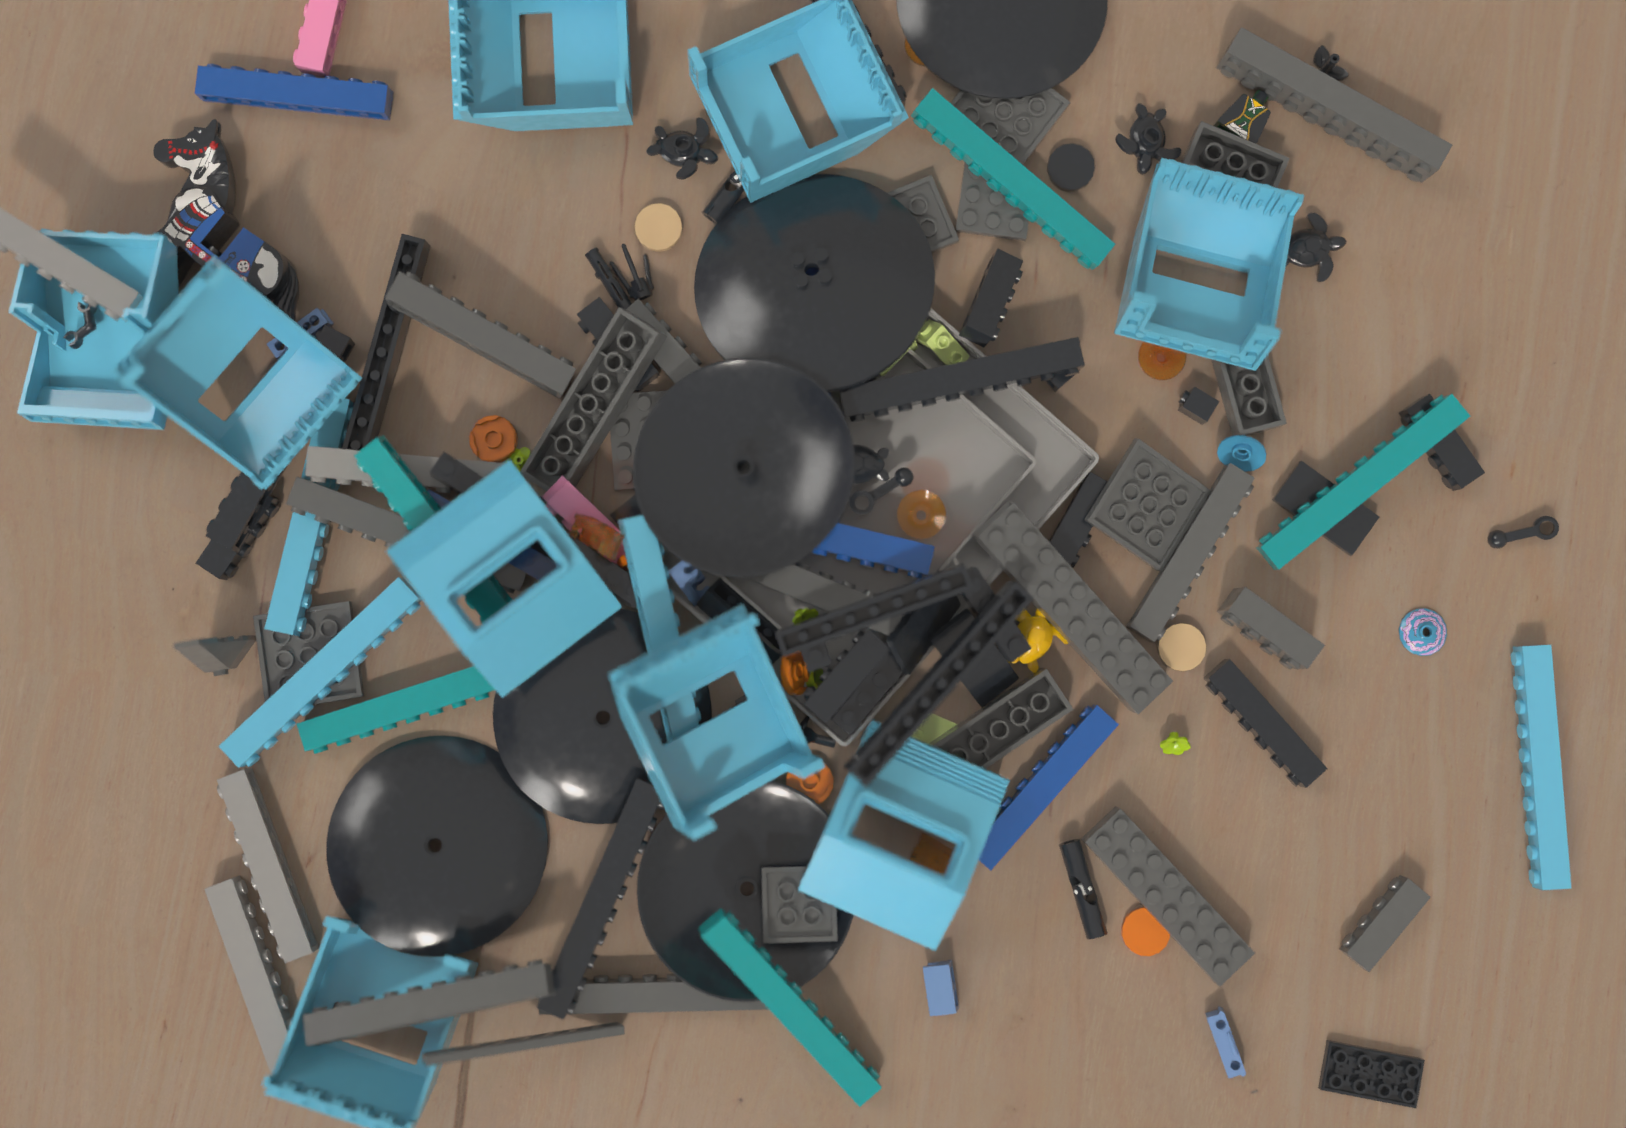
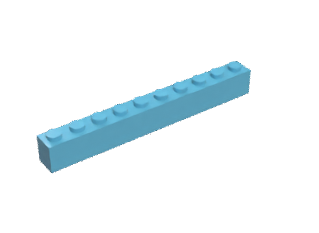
M344 399L311 437L309 446L342 449L354 402L350 399ZM305 460V464H304V468H303V472H302L301 478H303V479H305V480H308V481H311V477H306V476H305V473H306V460ZM326 478V483L313 482L337 491L340 484H336V479ZM295 512L292 513L264 629L300 636L301 632L305 630L307 623L305 611L312 603V594L310 592L312 584L314 585L318 578L316 567L318 561H321L323 557V538H326L329 532V524L314 520L316 516L314 514L306 512L305 516Z
M640 514L619 519L618 525L647 653H650L679 637L677 627H680V621L677 613L673 611L672 603L675 600L673 592L668 588L667 584L669 572L667 566L663 565L661 557L664 555L662 543L658 541L647 525L643 515ZM695 691L660 709L668 742L699 726L701 715L699 709L694 704Z
M398 577L219 745V748L238 768L251 767L260 759L259 754L264 749L269 750L278 742L277 737L282 732L287 733L296 725L295 720L300 715L305 716L314 708L312 704L318 698H325L332 691L330 687L336 681L339 683L350 674L348 670L354 664L356 666L361 664L368 657L366 653L372 647L374 649L378 648L386 640L384 636L390 630L392 632L396 631L403 624L402 619L407 614L412 615L421 607L419 603L422 601V598L404 578Z
M1515 646L1511 653V663L1515 669L1513 687L1517 694L1515 711L1519 718L1517 735L1521 743L1519 759L1523 767L1521 783L1525 792L1523 808L1527 816L1525 832L1528 835L1529 845L1526 851L1531 865L1528 874L1529 881L1532 887L1540 890L1572 889L1552 646Z

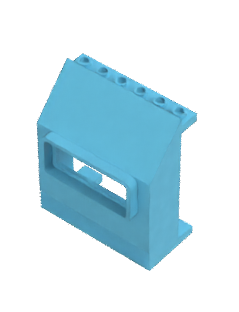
M448 0L453 119L511 131L633 125L628 0ZM552 13L556 104L524 106L520 15Z
M819 0L703 53H699L697 46L687 50L689 76L750 203L858 155L909 118L852 0ZM795 54H799L838 135L811 149L808 148L769 67Z
M1161 158L1159 164H1156L1135 231L1114 334L1256 371L1280 337L1281 329L1275 328L1293 220L1303 203L1304 195L1291 190L1275 188L1268 184L1252 182L1245 178L1233 177L1222 172L1210 171L1199 166L1187 165L1173 159ZM1156 250L1247 273L1244 297L1153 273Z
M214 255L114 368L120 384L127 389L129 387L249 476L260 489H267L274 482L278 475L362 379L360 375ZM263 327L286 345L287 350L226 420H222L198 402V399L258 330Z
M510 460L386 550L460 650L502 698L622 608ZM539 540L558 564V567L482 625L476 627L458 604L457 599L533 542Z
M743 604L609 673L620 717L672 825L694 841L716 829L713 820L708 817L710 814L785 772L805 779L825 767L820 757L812 755L753 627L759 624L755 614L747 613ZM734 670L746 700L662 745L649 715Z
M874 720L869 723L861 736L858 749L881 723ZM911 737L867 787L861 785L854 777L847 773L807 870L801 878L798 890L932 950H936L966 893L1010 780ZM864 804L955 843L956 847L945 875L942 876L852 836Z
M326 916L323 926L327 927L326 933L273 1073L266 1075L262 1086L267 1087L265 1094L365 1128H416L443 1066V1063L426 1066L423 1063L422 1053L449 1048L460 1015L412 1025V1027L427 1031V1036L416 1065L344 1041L320 1046H306L303 1015L312 1013V1009L327 1006L328 1010L333 1009L336 1002L351 1001L352 1005L360 1003L359 999L363 997L375 996V999L384 998L383 993L398 991L399 994L407 993V988L422 986L423 989L430 988L433 982L445 980L449 984L455 982L456 977L470 975V979L475 976L479 963L457 955L425 957L402 953L377 942L358 927L359 924L341 917Z

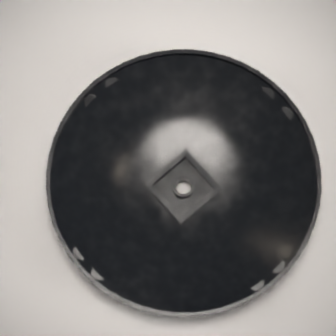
M814 174L751 203L747 196L744 197L715 225L706 239L698 258L694 281L695 304L699 320L708 340L724 360L762 358L778 361L804 372L819 383L827 392H834L861 384L879 375L900 359L912 346L928 319L933 303L935 269L930 245L922 228L908 209L884 190L855 178L832 174ZM812 267L819 270L814 276L806 274L807 269Z

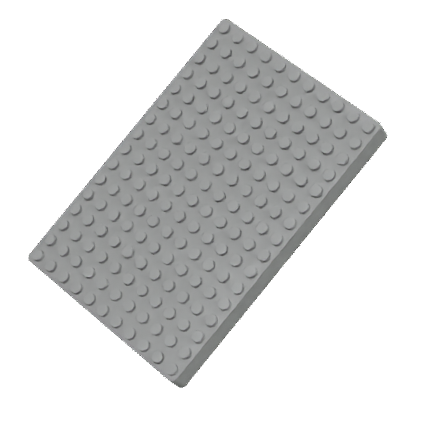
M932 308L930 309L927 321L930 319L942 324L969 354L968 360L986 357L971 342L959 336V332ZM916 341L918 348L914 352L911 349L908 350L885 376L879 374L863 383L945 365L929 347ZM1017 383L1007 385L1008 389L994 392L993 388L984 390V394L970 397L969 394L960 395L959 400L946 402V399L936 400L937 404L929 407H922V404L913 405V409L909 411L898 412V409L890 410L889 415L875 417L874 414L867 415L865 420L851 423L849 419L846 422L849 426L853 445L867 446L875 452L881 448L889 449L887 458L883 459L885 463L883 469L888 472L889 480L902 467L909 468L913 472L914 479L909 486H898L876 500L871 512L865 515L853 512L849 500L838 523L935 546L927 576L937 573L938 570L943 571L964 563L966 569L977 567L988 585H990L1003 570L971 535L1006 502L1014 503L1039 530L1098 463L1099 456L1021 386L1018 387ZM839 390L831 392V397L843 413ZM747 464L742 465L740 473L745 474L749 472L750 467ZM875 477L863 484H853L850 496L859 490L871 492L887 481H881ZM859 496L855 501L856 507L860 510L866 509L869 506V499L866 496ZM665 547L664 555L661 557L663 565H666L669 571L682 560ZM811 552L798 561L811 567L810 572L817 575L819 571L833 576L832 581L841 584L842 580L856 585L855 590L862 593L866 589L879 594L918 580L917 578L907 576L908 571L898 570V573L884 571V566L875 564L874 568L860 565V560L851 558L850 562L836 559V554L828 552L826 556ZM700 570L706 579L697 585V590L700 591L705 586L710 587L721 578L778 629L793 625L792 619L797 609H817L818 615L828 612L744 577L721 576ZM669 573L667 584L668 588L672 590L674 597L704 624L711 621L712 619L697 605L693 606ZM957 594L961 606L951 619L965 608H970L961 594ZM867 627L860 629L864 633L869 629L888 646L886 642L887 635ZM860 630L826 641L833 662L830 665L821 667L823 673L828 667L832 670L839 662L835 659L844 649L849 652L855 645L852 639ZM932 644V646L929 648V650L926 652V654L923 656V658H922L921 661L918 663V665L915 667V669L921 664V662H922V661L929 655V653L935 648V646H934L933 644ZM782 656L772 665L785 696L842 746L849 745L910 676L902 672L854 732L849 735L831 719L825 723L804 705L806 702L804 695L811 688L806 685V682H804L806 691L802 695H789L785 691L780 668Z

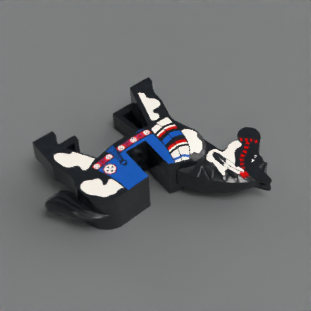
M213 119L206 128L194 127V130L185 137L158 141L153 149L154 157L168 168L181 167L190 173L181 191L172 201L167 223L156 232L167 236L168 240L177 247L178 289L195 261L204 267L214 255L296 322V308L300 293L299 280L296 268L288 258L244 227L223 253L220 252L221 248L240 226V223L233 214L236 197L235 177L229 153L221 140V124L216 119Z

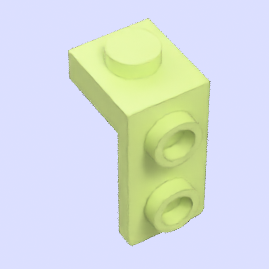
M930 319L925 323L916 341L929 347L944 365L959 363L969 359V354L942 324Z

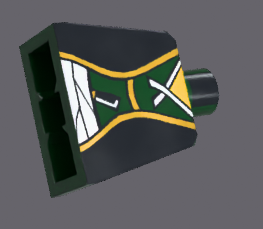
M1257 90L1252 98L1242 94L1217 120L1214 126L1257 144L1271 114L1270 110L1264 107L1269 98L1268 95L1261 90Z

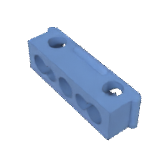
M316 308L296 322L313 337H315L319 330L323 329L324 325L331 327L334 324L324 309L320 310L319 308ZM319 320V324L314 326V322ZM275 337L267 343V346L278 360L287 350V346L285 345V348L281 350L283 343Z
M1219 1006L1217 1010L1205 1013L1228 1079L1239 1075L1244 1077L1246 1075L1245 1068L1224 1010Z

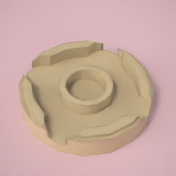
M661 203L651 204L643 208L635 222V232L640 243L648 250L656 252L671 249L680 240L683 231L682 221L678 213L669 205Z
M1179 623L1167 628L1163 637L1158 640L1157 651L1164 665L1172 670L1187 671L1201 663L1205 657L1206 643L1204 636L1197 628L1189 624Z

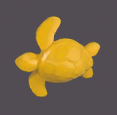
M1024 609L1015 620L1020 622L1017 627L1032 649L1014 662H1007L1017 663L1020 661L1023 664H1027L1031 672L1036 673L1039 668L1037 659L1041 658L1049 650L1053 635L1058 637L1064 644H1068V642L1051 623H1048L1045 616L1038 609L1035 611V616L1032 617Z

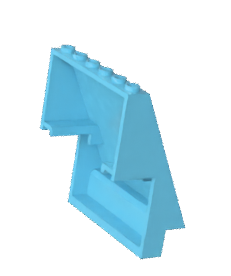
M40 229V233L139 292L143 299L136 309L124 308L122 318L126 321L121 318L118 321L112 319L104 313L106 309L97 304V311L94 313L97 325L96 330L83 338V344L80 348L73 349L69 344L74 339L68 341L63 337L69 331L76 332L85 324L83 313L77 308L78 302L85 305L86 308L89 304L82 300L83 295L75 291L71 294L59 286L61 282L57 279L52 278L50 281L38 274L39 268L30 264L26 267L20 264L9 312L37 331L17 414L30 422L165 430L167 415L129 387L127 389L120 384L114 368L177 298V247L168 240L167 236L160 233L142 235L137 232L120 234L114 231L97 233L86 230L83 233L64 229L62 232Z

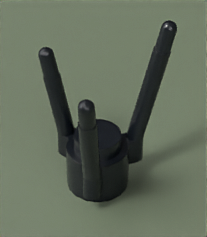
M622 244L621 247L634 278L630 282L632 286L629 285L613 261H610L609 265L612 266L613 271L626 288L630 298L634 297L635 301L637 299L640 301L647 299L653 295L651 290L655 289L651 280L648 255H643L645 281L644 277L639 278L627 246Z

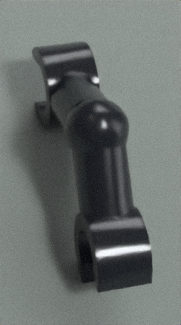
M78 302L77 308L83 313L85 324L76 332L69 331L63 337L68 341L74 339L69 344L73 349L80 348L83 344V338L96 330L97 325L94 313L97 311V306L94 308L89 305L86 308L85 305Z

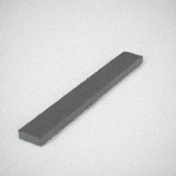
M612 1022L427 1051L422 1053V1059L426 1066L625 1035L623 1024Z

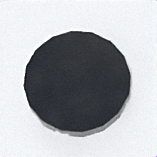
M1074 143L1064 144L1055 149L1047 165V172L1052 184L1058 189L1067 192H1073L1086 187L1095 171L1094 158L1091 153L1082 145Z

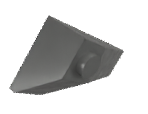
M244 635L238 636L239 638L234 639L233 636L202 638L173 643L174 649L204 673L213 672L214 676L229 674V669L238 667L255 643L256 636Z

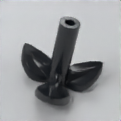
M1323 45L1317 49L1314 55V64L1320 68L1319 71L1337 81H1342L1349 76V73L1344 68L1335 66L1339 62V55L1332 54L1330 56L1328 50Z
M809 716L800 723L799 726L807 744L815 743L831 748L835 747L836 740L816 734L811 728L807 727L810 719Z

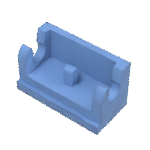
M681 561L668 572L693 606H696L697 601L701 599L709 586H705L700 591L697 590V585L706 579L700 569Z
M952 960L928 963L927 966H923L930 1016L956 1014L959 1009Z

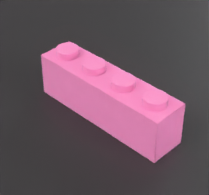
M309 0V3L305 5L304 25L300 27L298 34L300 42L298 49H295L293 54L294 65L301 73L320 77L330 75L347 0Z
M563 475L542 496L547 502L545 507L554 516L559 513L564 518L561 522L571 532L576 529L581 534L578 538L588 547L593 545L597 549V553L615 565L618 559L625 555L620 530Z

